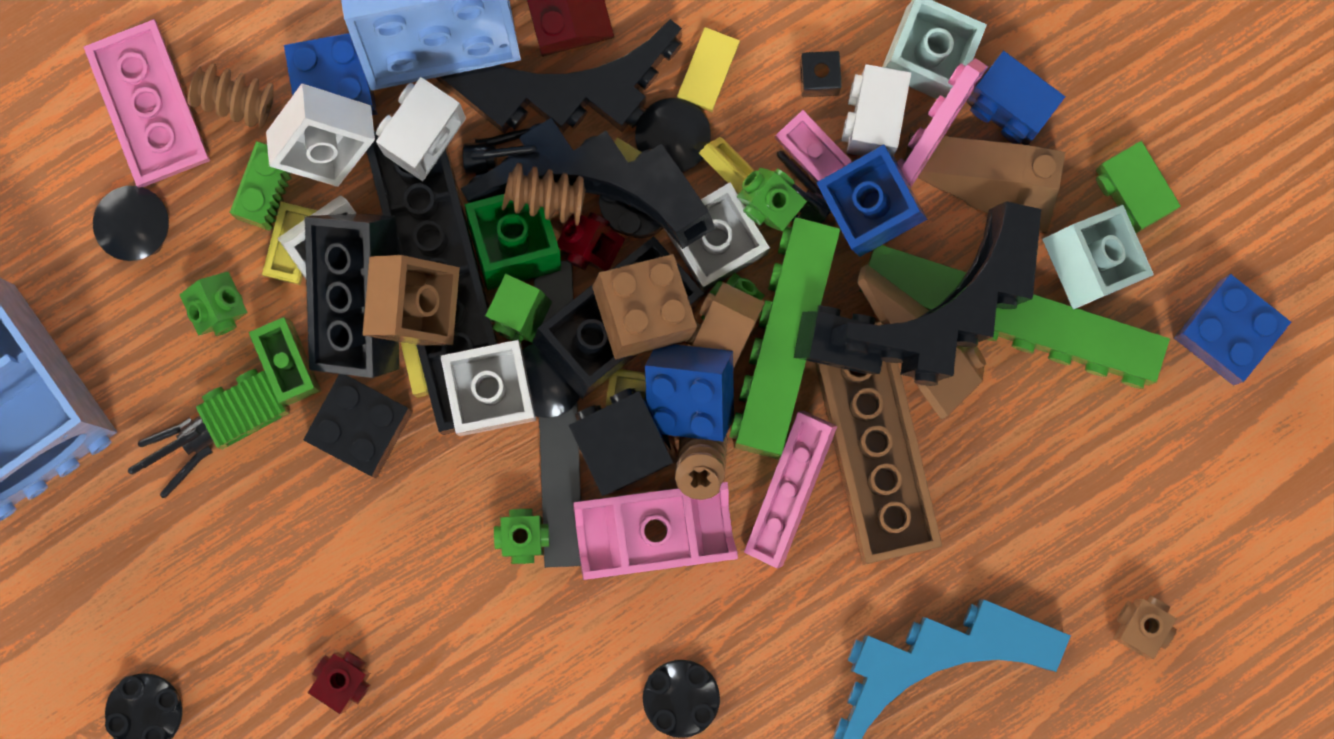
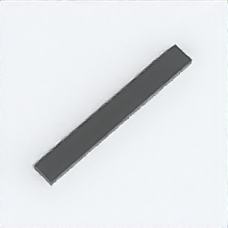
M561 261V271L534 278V287L540 289L552 301L543 323L574 300L573 265L567 261ZM578 402L565 414L550 418L539 417L543 524H549L550 546L544 547L545 568L581 566L573 511V502L581 501L580 449L569 428L570 424L577 421L575 414L578 413Z

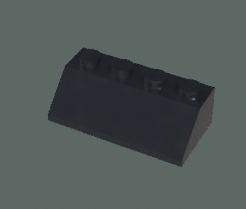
M375 214L306 216L305 250L309 370L375 378L399 370L398 341L363 335L369 259L374 256L397 255L396 216Z

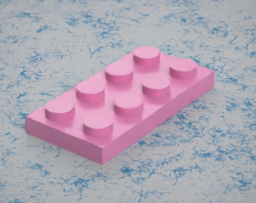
M155 19L84 46L85 53L138 188L148 186L211 161Z

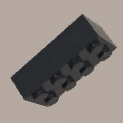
M653 236L613 269L670 254ZM677 263L691 309L693 310L697 307L704 292ZM593 285L538 327L532 340L534 345L582 400L638 355L635 354L619 359L614 358L594 295Z

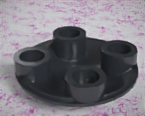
M679 98L662 99L646 109L647 112L636 125L635 141L637 149L643 152L663 144L682 173L696 166L703 159L699 152L711 141L710 125L704 113L693 103Z
M123 186L109 192L99 202L93 216V232L100 247L112 257L124 261H137L158 253L163 246L169 229V217L164 203L155 193L143 187Z
M534 343L522 349L535 416L550 418L569 412L578 402L580 396Z
M674 660L659 666L649 675L643 691V706L649 721L658 731L672 737L685 738L701 733L713 722L720 705L719 688L712 674L702 665L689 660Z
M137 674L125 677L108 697L105 707L106 730L114 739H172L182 721L183 708L180 696L174 686L160 676Z

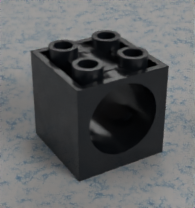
M635 388L625 389L611 396L612 404L603 409L601 405H593L576 413L577 421L569 425L602 496L612 494L677 462L678 455L668 435L660 434L646 403V391L637 392Z

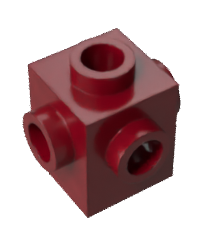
M590 212L588 217L580 215L578 226H576L575 216L572 214L563 227L557 244L561 250L568 254L565 260L582 270H586L587 266L590 265L602 271H607L610 269L625 238L609 228L610 222Z
M348 650L344 655L339 652L333 653L331 658L325 655L312 673L317 679L311 686L308 694L337 713L342 714L346 712L352 701L358 705L371 686L366 682L371 673L363 669L366 662ZM340 673L346 679L344 686H341L337 681Z

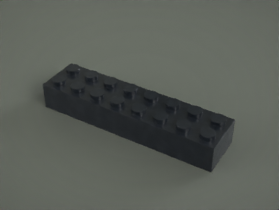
M375 131V140L367 149V155L382 213L386 216H396L397 255L460 267L453 345H416L438 431L440 434L446 435L454 433L455 427L441 356L496 345L498 340L495 331L492 329L494 326L493 322L485 316L489 306L448 148L446 147L426 178L421 181L384 156L376 143L379 136L376 135Z

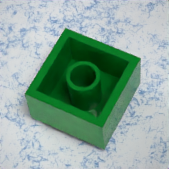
M505 194L465 204L467 224L487 290L498 288L505 274L524 281L561 271L560 250L551 221L545 219L544 207H540L537 214L533 217L530 216L528 204L524 205L520 213H515L513 201L510 200L506 208L502 210Z

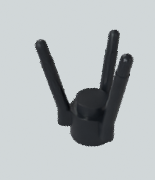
M529 128L490 138L475 139V143H465L463 146L465 173H476V176L485 174L490 169L497 167V157L535 153L537 148L534 145L496 149V146H494L519 139Z
M778 151L777 157L808 189L805 192L795 184L792 186L807 201L799 211L801 214H796L795 217L822 224L831 210L820 189L783 151Z
M201 416L194 420L189 417L176 426L140 440L138 446L145 447L174 435L177 438L130 467L128 473L131 475L137 473L181 446L188 455L195 451L196 454L161 491L160 496L166 498L203 458L213 453L209 445L214 443Z

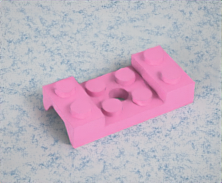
M728 482L721 484L717 495L704 500L692 499L684 495L678 488L573 502L583 580L738 559L729 512ZM650 520H660L666 526V536L662 541L651 542L646 538L644 529Z

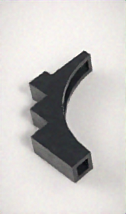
M669 19L648 41L624 57L593 69L568 74H536L495 65L436 77L435 79L504 134L510 127L515 130L528 115V111L525 110L528 105L546 120L552 118L562 133L569 126L575 129L581 123L588 112L584 109L586 105L590 106L618 130L623 132L628 125L634 128L647 112L643 108L646 104V96L638 89L642 87L646 90L658 76L659 71L656 68L664 58L670 61L683 45L680 41L682 28Z
M552 118L543 123L533 125L525 134L519 137L523 146H536L537 151L535 153L508 156L500 165L485 174L475 176L466 186L461 188L468 203L505 194L509 173L512 172L517 163H522L525 176H527L533 166H536L539 179H542L547 170L550 169L553 171L554 182H557L564 172L568 174L569 185L571 186L578 176H582L586 189L585 193L616 199L644 212L664 227L682 249L715 229L708 209L663 144L654 149L643 151L636 160L629 164L608 132L604 131L598 136L586 139L580 147L573 151Z
M1008 201L989 209L984 236L973 264L959 285L938 306L914 320L903 323L870 325L848 322L832 329L831 345L844 347V352L850 355L864 356L868 355L869 352L879 354L882 361L902 363L900 375L914 377L916 384L935 386L938 385V381L954 376L957 345L977 347L978 342L993 338L996 308L1016 309L1018 304L1033 299L1041 209Z

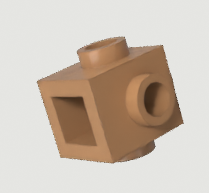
M1149 596L1147 601L1145 599H1135L1134 603L1128 601L1118 616L1117 622L1121 623L1113 639L1145 658L1154 659L1161 647L1166 649L1172 642L1177 631L1173 627L1177 618L1168 613L1171 608L1170 606L1152 596ZM1146 620H1148L1149 622V628L1147 631L1144 628V623Z

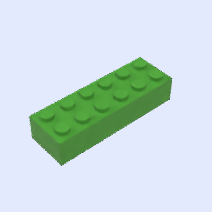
M795 217L793 226H787L783 231L778 249V254L785 255L783 264L775 263L768 290L775 292L773 302L765 300L758 327L765 328L763 339L755 338L749 364L756 365L753 376H745L739 401L746 402L743 414L736 412L729 436L736 439L734 447L736 449L778 460L782 456L806 364L805 360L793 358L802 312L817 311L818 305H821L840 233L839 228Z

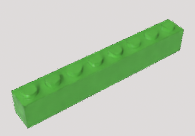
M884 245L872 250L868 262L871 268L929 311L938 306L959 285L967 273ZM1033 294L1032 300L1018 304L1016 309L996 308L994 337L987 339L997 341L998 337L1013 341L1011 347L1027 353H1034L1035 349L1049 353V360L1060 364L1070 365L1071 360L1086 365V372L1097 376L1107 377L1108 373H1112L1122 377L1121 383L1138 389H1143L1144 385L1150 386L1157 382L1170 338L1078 308L1073 310L1071 306Z

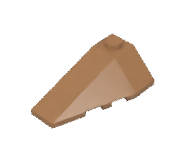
M910 132L908 144L915 133ZM944 136L918 176V179L943 192L950 193L966 202L972 208L979 209L987 214L989 209L1006 201L1041 209L1039 232L1046 234L1060 189L1066 152L1029 145ZM908 146L905 161L913 150Z
M869 265L860 268L857 283L883 325L908 322L929 311ZM957 345L954 376L938 381V385L935 386L917 384L941 420L949 416L983 382L984 365H986L985 358L978 347H962Z

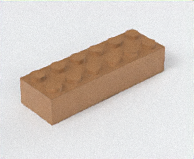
M880 321L875 322V325H883ZM883 361L880 374H862L815 363L828 421L837 426L833 442L862 564H870L942 547L903 380L900 375L899 364Z

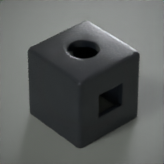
M839 51L802 53L800 59L802 97L839 95L842 87ZM820 63L827 65L829 68V74L823 78L816 76L814 73L815 66Z

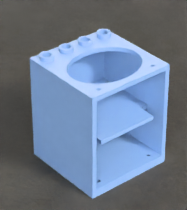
M341 0L344 20L371 91L416 82L420 77L426 80L521 60L509 0Z
M0 278V521H2L17 510L14 505L25 497L31 500L43 493L48 488L46 482L56 475L64 477L80 466L77 460L90 452L92 455H95L107 448L112 443L109 438L116 434L117 431L17 287Z

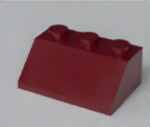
M527 0L542 57L614 38L605 0Z

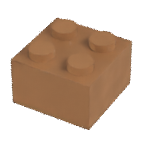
M674 254L599 272L592 286L615 359L689 341L697 328Z
M404 255L370 257L363 335L420 346L453 345L460 267Z

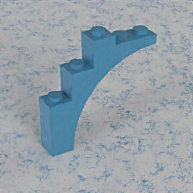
M979 599L977 606L974 604L969 606L963 621V625L968 627L966 633L926 617H922L920 624L913 622L905 641L906 644L911 645L908 652L865 635L862 642L856 639L848 657V661L853 663L850 671L864 676L862 684L855 682L847 701L848 704L853 705L848 719L840 718L832 739H862L866 730L886 705L909 686L937 671L963 663L1004 660L1023 662L1057 672L1071 635L984 599Z

